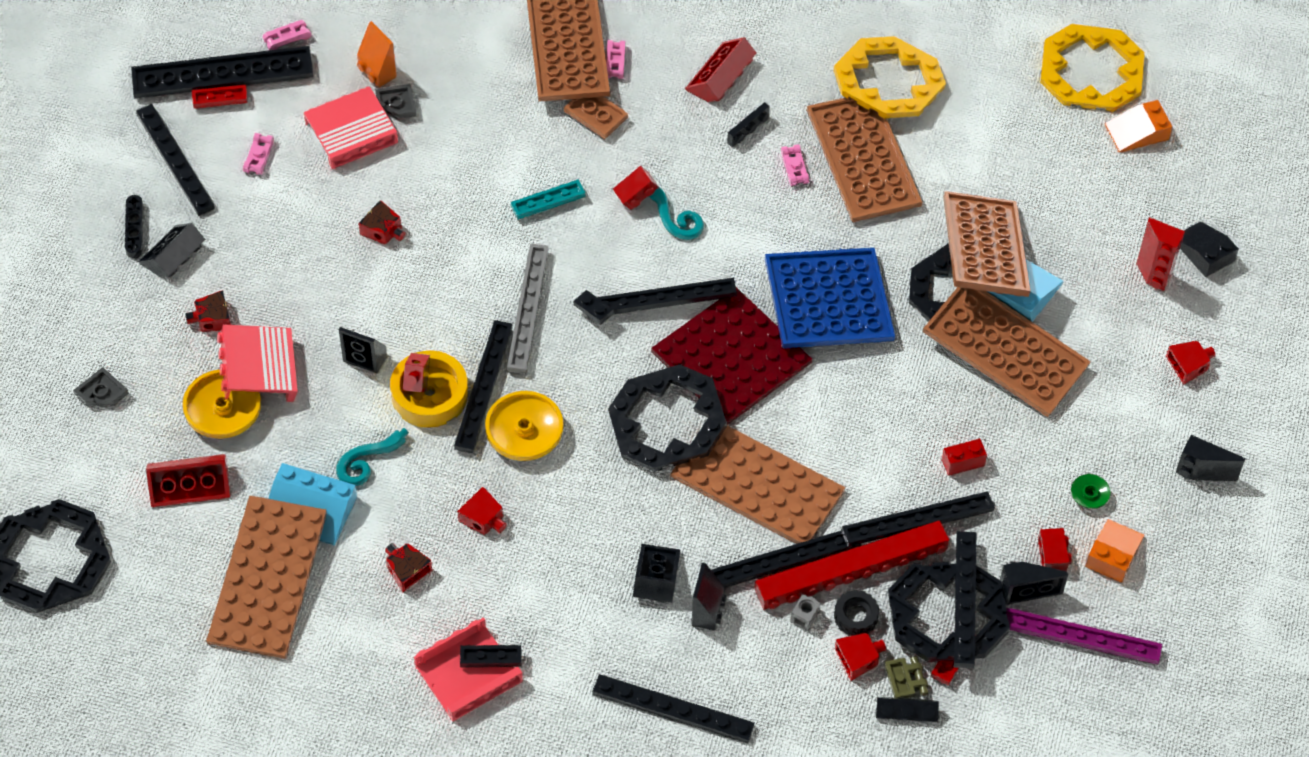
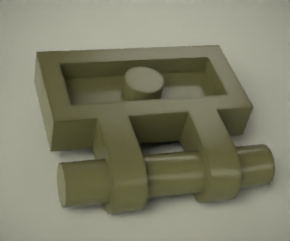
M917 656L910 658L911 664H906L905 657L885 661L884 666L895 698L915 697L914 689H918L921 696L929 694L927 689L928 682L927 679H924L922 673L924 669L922 663H919ZM909 673L915 674L916 680L912 681Z

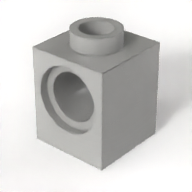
M802 594L791 613L790 623L809 631L819 613L820 602L811 596L807 597ZM802 610H809L810 612L805 613Z

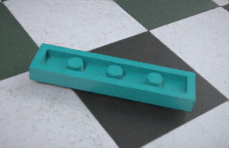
M579 179L512 201L510 204L517 220L584 198L586 193Z

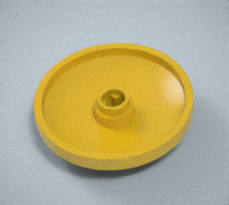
M220 369L204 373L196 378L188 386L183 397V412L190 427L203 436L215 439L230 438L243 433L254 424L261 410L260 392L231 391L229 398L225 399V393L221 391L223 375H220Z
M533 391L512 392L498 399L489 409L485 421L487 439L498 453L509 459L518 461L535 460L547 455L558 445L563 434V417L558 406L543 394Z

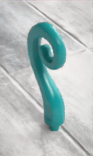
M659 187L651 196H648L658 205L662 223L671 235L683 240L695 239L701 235L704 229V222L697 212L691 210L681 212L677 217V223L681 227L679 228L671 219L668 199L663 189ZM692 219L695 222V227L690 230H684L687 227L685 220Z
M405 428L400 432L395 430L383 441L357 446L347 451L340 458L336 467L338 479L356 486L364 484L371 475L369 464L363 460H356L350 465L353 471L363 470L362 474L357 477H351L347 474V466L358 457L385 454L398 449L406 442L405 437L409 434L408 430Z

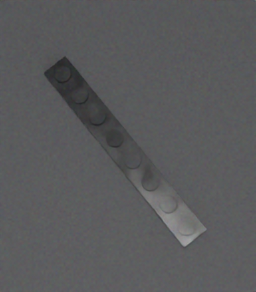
M153 104L136 110L137 117L196 214L200 216L214 210L215 207Z
M733 277L597 298L610 306L614 314L737 297V291Z
M497 320L493 322L454 444V450L474 453L513 329L512 323Z
M988 491L845 525L842 526L841 532L849 547L890 537L939 520L941 524L993 512L995 506Z
M837 531L711 570L723 584L724 588L860 547L861 544L848 547L842 532Z
M957 531L954 668L974 669L977 532Z
M601 674L598 675L592 690V695L747 744H749L755 727V722Z

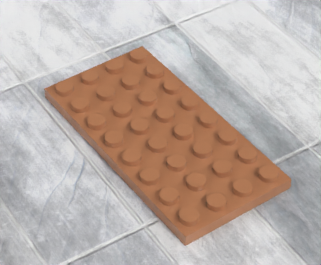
M527 0L538 102L610 96L598 0Z
M851 97L807 106L806 111L852 222L922 206V200L887 118L879 116V112L873 109L868 110L858 105L857 101Z
M945 191L943 199L954 287L1029 297L1030 285L1017 201Z
M957 287L922 331L1046 417L1051 415L1091 363V361L987 291Z
M728 425L707 457L690 459L687 463L676 465L671 472V478L795 544L811 540L815 537L844 494L846 488Z
M249 495L207 636V644L286 659L327 510Z

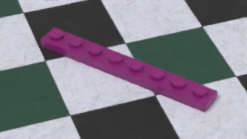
M1006 607L1011 631L1147 663L1159 664L1162 643Z

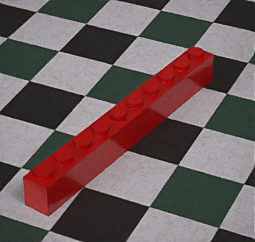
M939 520L756 580L755 593L763 610L775 609L781 604L797 601L802 594L807 597L814 596L817 592L829 591L838 585L850 584L856 579H865L878 572H887L896 566H905L914 560H923L932 554H941L948 549L949 538Z

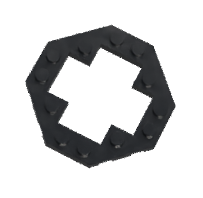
M949 243L911 268L909 304L913 308L916 307L921 312V316L928 322L945 303L929 301L928 292L930 274L948 276L949 261H951Z
M680 364L628 379L608 408L622 458L654 472L663 470L662 467L669 465L676 466L687 463L690 459L696 457H707L727 428L713 378ZM672 383L701 396L693 409L694 412L707 417V420L690 445L673 438L663 453L634 440L642 428L641 423L627 417L645 391L662 398Z
M57 499L51 501L49 505L43 507L39 505L24 510L25 513L4 517L0 523V598L2 600L39 613L91 595L111 563L94 512ZM53 519L82 530L75 543V547L90 553V556L73 583L54 577L44 593L13 581L21 565L19 562L6 558V555L23 528L41 534L49 520Z
M936 562L933 565L927 566L912 564L888 589L895 641L926 662L954 660V632L939 644L911 626L910 624L920 615V610L908 603L907 600L928 579L942 589H945L955 579L956 563ZM976 565V590L986 596L977 606V611L990 619L975 636V659L985 658L1009 633L1010 626L1007 619L1001 581Z

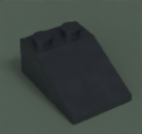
M1202 221L1184 230L1185 233L1180 249L1205 278L1235 262L1239 248L1227 235Z
M340 327L338 331L343 362L378 374L387 358L386 345L376 339Z
M1190 435L1182 451L1176 473L1192 480L1238 481L1246 458L1194 435Z
M641 543L632 597L672 603L681 550Z
M1023 561L1017 563L1009 562L1003 565L1000 581L1002 583L1005 604L1009 605L1062 595L1067 582L1068 572Z
M703 562L701 563L693 595L691 626L715 631L716 625L721 624L723 612H720L721 606L725 607L727 595H724L723 584L708 565Z

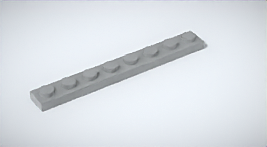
M530 244L507 364L508 372L526 374L549 250L547 245Z

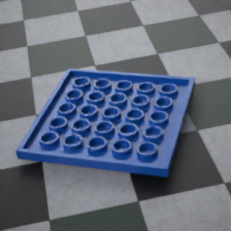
M875 247L765 254L764 260L782 348L889 342L895 340Z

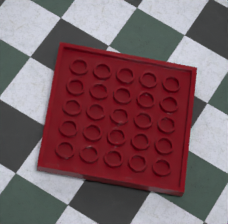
M737 287V297L717 300L651 348V352L667 368L680 364L713 378L727 425L812 363V358L801 347L782 348L778 326Z

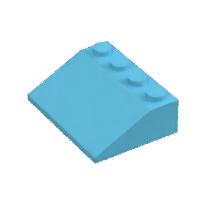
M1026 259L1030 285L1029 297L987 292L1033 322L1064 281Z
M282 463L274 479L268 499L327 510L319 541L335 546L357 499L356 485Z

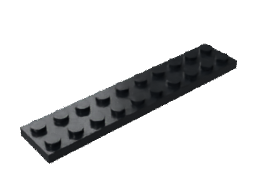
M310 46L131 67L134 99L188 93L199 89L238 85L247 86L314 78Z

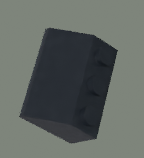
M193 223L175 225L138 262L159 277H171L177 272L176 268L180 264H185L190 259L189 256L202 247L201 244L206 239Z

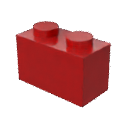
M640 165L616 185L613 190L622 204L632 210L638 207L645 198L651 196L659 186L649 171Z
M979 438L945 447L941 461L947 475L950 476L984 467L987 453Z
M1064 528L1040 529L1038 545L1041 565L1067 571L1068 566L1072 563L1071 553L1067 551L1069 538L1068 535H1065Z

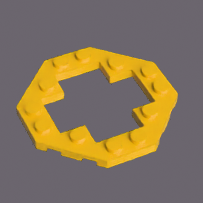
M1070 24L1045 39L1040 83L1062 105L1071 106V104L1081 105V108L1096 109V107L1106 108V111L1114 112L1141 95L1145 52L1122 30ZM1080 40L1087 43L1093 50L1108 43L1128 62L1117 70V73L1126 82L1104 96L1092 85L1077 93L1057 73L1067 67L1068 61L1059 53Z
M895 36L860 38L834 65L833 69L843 97L847 99L849 97L857 101L858 105L868 110L873 109L879 112L878 115L883 118L920 116L924 108L935 100L936 95L942 92L946 85L937 58ZM898 54L902 66L919 65L926 85L911 86L910 91L913 99L881 101L877 88H859L853 69L868 68L867 55Z

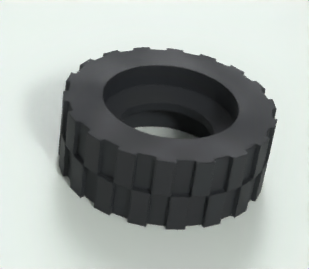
M854 590L842 594L836 601L834 610L835 624L839 627L838 629L851 636L864 633L869 634L871 630L873 631L879 617V605L876 603V599L872 595L865 593V591ZM852 605H860L866 610V617L859 622L852 621L847 616V609Z

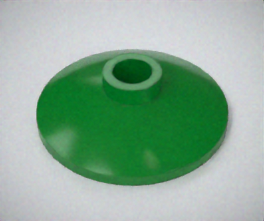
M1084 474L1077 477L1072 483L1071 495L1074 501L1084 508H1100L1110 498V487L1100 476Z

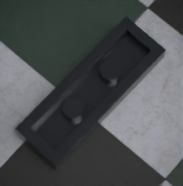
M764 102L727 133V144L733 147L737 143H741L749 133H753L761 123H765L770 116V106Z
M460 645V667H522V645Z
M877 696L876 718L938 722L939 700Z

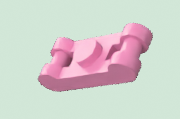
M299 20L263 34L262 38L265 43H268L267 47L269 50H276L281 46L300 39L307 40L312 34L306 28L305 21Z
M608 40L606 59L608 78L618 77V79H624L625 41L613 42V40Z
M259 133L254 134L252 146L243 165V172L249 173L252 171L262 175L273 146L274 136L267 135L266 137Z
M793 145V147L789 148L787 146L781 147V154L790 186H795L797 183L808 184L809 177L805 169L800 145Z

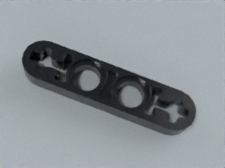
M131 195L126 199L125 250L127 256L133 259L140 257L143 253L144 206L142 198L138 195ZM135 202H137V203H136V210H133V206H132V205H133ZM133 216L139 217V220L132 222L130 221V218ZM133 231L139 232L135 237L129 236ZM132 243L136 245L135 251H131L133 249Z

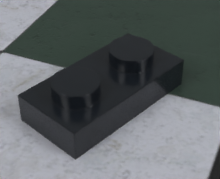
M585 290L573 301L575 307L600 325L614 314L610 306L588 290Z

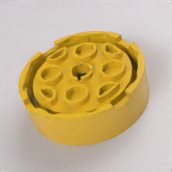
M426 350L416 352L418 354L430 355L427 391L432 389L435 393L428 396L425 392L403 390L404 367L409 357L407 356L395 367L390 379L392 404L402 419L415 426L432 428L445 425L447 421L454 417L457 418L464 410L468 401L467 375L461 363L451 355L440 351Z

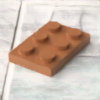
M605 97L572 99L564 106L565 113L604 139L628 119L626 111Z

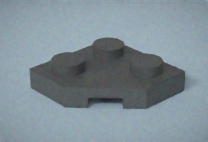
M411 84L375 89L376 98L385 112L398 119L417 116Z
M103 367L73 390L74 394L87 406L115 405L129 394L128 389Z

